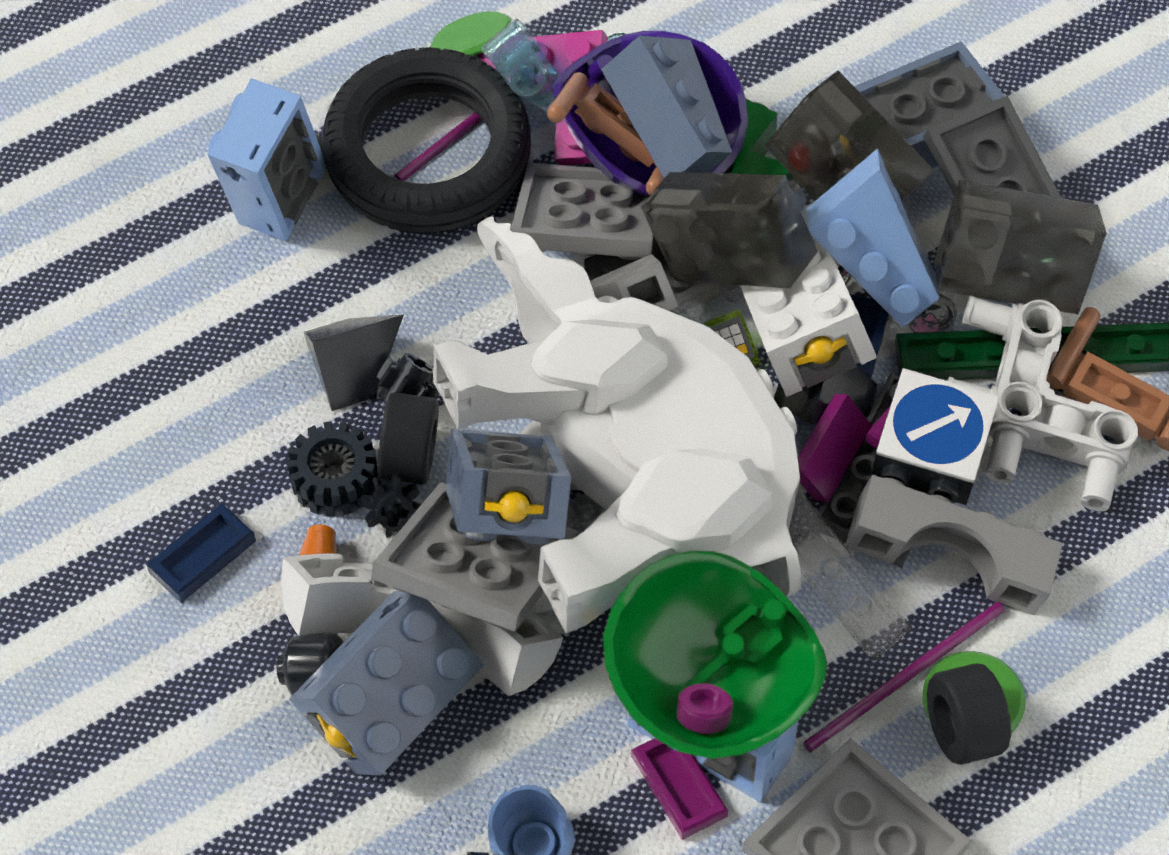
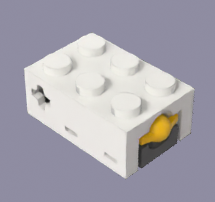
M819 242L814 245L802 246L795 250L793 254L773 263L756 266L749 273L737 278L766 353L786 397L802 391L801 387L806 386L809 388L857 367L856 364L859 362L862 365L877 358L836 263Z

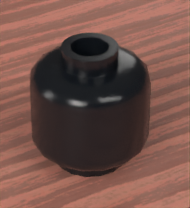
M333 632L292 637L285 647L284 654L279 655L277 659L276 672L280 684L286 685L292 696L344 643L343 639Z

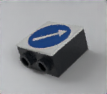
M903 368L877 448L871 476L873 474L881 478H893L911 489L929 495H940L946 497L952 503H960L967 506L999 396Z

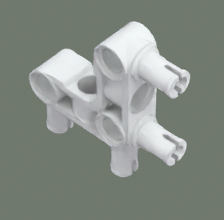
M970 295L963 315L962 325H969L1001 335L1002 340L1006 341L995 386L992 385L991 389L956 380L952 377H949L947 380L999 396L989 430L993 443L985 472L986 477L999 483L1012 482L1023 447L1087 466L1088 472L1081 504L1085 508L1094 511L1108 510L1111 505L1117 474H1120L1127 467L1131 447L1138 436V427L1135 420L1121 410H1116L1091 401L1089 404L1055 395L1054 390L1049 389L1050 384L1046 381L1048 370L1059 350L1062 330L1061 313L1052 303L1044 300H1034L1026 305L1018 303L1008 307ZM1029 326L1039 329L1043 334L1033 332ZM1007 408H1015L1024 416L1011 414ZM1102 435L1112 437L1118 445L1107 442Z

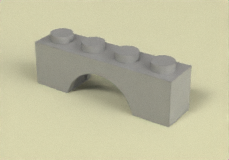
M872 474L858 498L845 548L893 564L902 553L916 546L931 544L950 548L967 558L976 568L984 583L987 599L1035 615L1051 595L1063 543L1048 538L1038 530L1023 529L1000 521L998 517L991 513L975 512L953 504L946 497L928 495L906 487L896 479L881 478Z

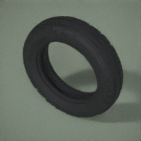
M422 47L419 50H415V48L394 52L393 55L387 54L370 62L371 64H367L359 69L341 86L330 104L324 121L322 133L324 161L329 176L341 196L356 211L369 220L382 226H388L390 229L403 232L412 231L413 233L420 234L438 231L441 233L460 229L462 226L466 227L483 219L484 216H488L498 209L510 197L521 181L528 164L531 149V128L528 114L519 94L511 83L491 65H487L483 60L469 54L465 55V53L445 48L443 50L435 47ZM438 97L459 102L476 112L486 124L491 137L482 158L467 172L455 178L437 183H411L385 174L371 162L363 148L366 133L373 121L388 108L414 98Z

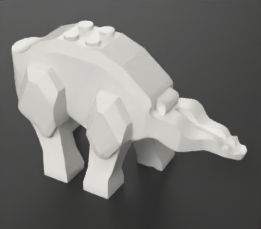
M493 216L478 223L477 231L481 242L512 288L519 327L523 337L529 344L489 355L453 339L434 345L433 383L442 396L458 429L480 422L518 418L533 420L520 434L552 436L571 475L570 491L581 490L606 509L599 518L575 538L558 540L541 547L538 581L544 593L531 612L537 614L554 610L565 633L581 628L613 606L620 593L630 581L650 564L669 555L688 551H714L730 555L763 574L786 597L795 595L801 587V570L798 555L792 544L788 529L800 481L795 442L797 426L791 411L787 407L779 408L773 399V385L767 372L764 369L756 371L746 355L705 325L633 297L617 300L612 296H603L597 299L588 274L582 266L574 261L545 256L530 235L512 232L510 230V223H496Z

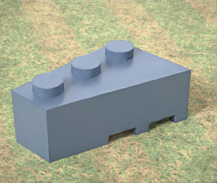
M638 36L601 69L667 185H693L732 153L691 40Z

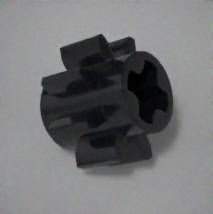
M405 353L397 361L388 357L377 374V377L381 380L379 385L383 387L380 396L386 403L389 395L393 392L434 398L438 391L432 380L433 367L410 353Z
M397 473L392 476V480L382 482L374 477L372 480L375 488L372 494L361 495L363 506L367 509H373L365 516L368 527H374L380 523L383 526L386 538H390L393 531L401 530L421 506L420 503L412 501L420 494L416 483L404 487ZM393 499L400 500L401 504H394L391 511H385L384 507H390Z

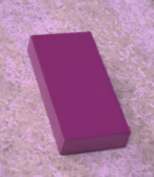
M835 394L797 457L800 474L799 482L815 501H829L867 436V432L872 427L871 423L848 394Z
M655 738L631 749L632 759L681 840L728 817V809L694 755L675 751Z

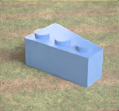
M877 148L806 209L807 231L903 328L939 299L937 279Z

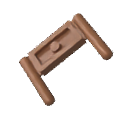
M580 72L574 73L548 108V118L554 123L562 122L575 104L578 106L575 113L582 117L583 123L590 130L597 134H605L619 145L621 152L635 162L641 161L647 167H650L652 163L655 164L619 100L597 83L591 88L588 85V78L585 74ZM657 166L646 184V191L654 197L660 196L667 187V183Z
M1085 308L1048 371L1046 381L1050 384L1049 388L1054 390L1062 389L1065 391L1064 396L1078 402L1089 404L1091 401L1129 414L1135 420L1138 427V436L1149 442L1153 438L1160 448L1169 451V395L1088 351L1086 355L1081 353L1101 317L1096 308Z

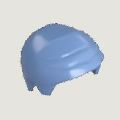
M521 785L519 788H512L510 791H506L499 796L490 809L487 828L489 846L493 855H571L575 843V833L569 814L560 802L546 789L537 785Z

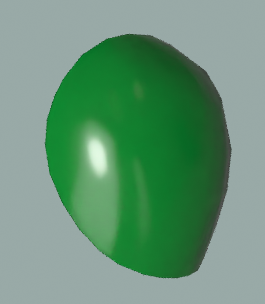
M688 551L673 554L650 564L636 575L620 593L611 609L603 634L605 668L614 692L631 718L655 739L681 753L710 759L742 755L756 750L779 737L792 727L810 708L820 693L826 678L827 659L825 651L815 631L800 611L763 574L730 555L714 551ZM695 684H711L726 691L733 700L729 726L723 731L713 734L697 733L684 727L677 718L678 699L682 690Z

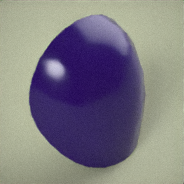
M639 31L625 34L597 46L559 75L553 85V95L555 98L574 73L580 72L586 75L588 85L591 88L597 83L618 99L601 69L638 36L691 40L732 153L695 184L667 185L660 196L683 195L695 192L716 181L732 165L743 147L748 126V114L742 85L727 61L704 42L667 31ZM574 104L564 120L573 138L593 165L613 183L638 194L649 195L646 191V184L656 165L652 163L650 167H647L641 161L635 162L626 157L621 152L617 143L605 134L593 132L583 123L582 117L575 113L578 106Z

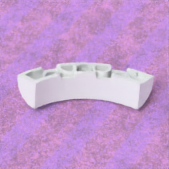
M308 554L284 557L281 573L283 605L289 622L298 636L327 632L353 633L393 591L399 590L371 580L373 564L343 562L342 554ZM430 601L484 664L478 673L497 685L507 696L526 690L539 680L553 664L561 647L563 637L531 611L516 632Z

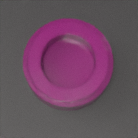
M691 685L682 690L679 695L677 718L684 727L691 731L703 734L718 733L726 729L730 724L733 700L726 691L715 685Z

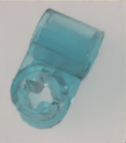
M515 18L486 42L481 49L490 63L504 77L517 95L526 98L533 105L539 107L549 106L555 100L553 85L558 79L559 74L542 52L541 46L533 34L519 19Z

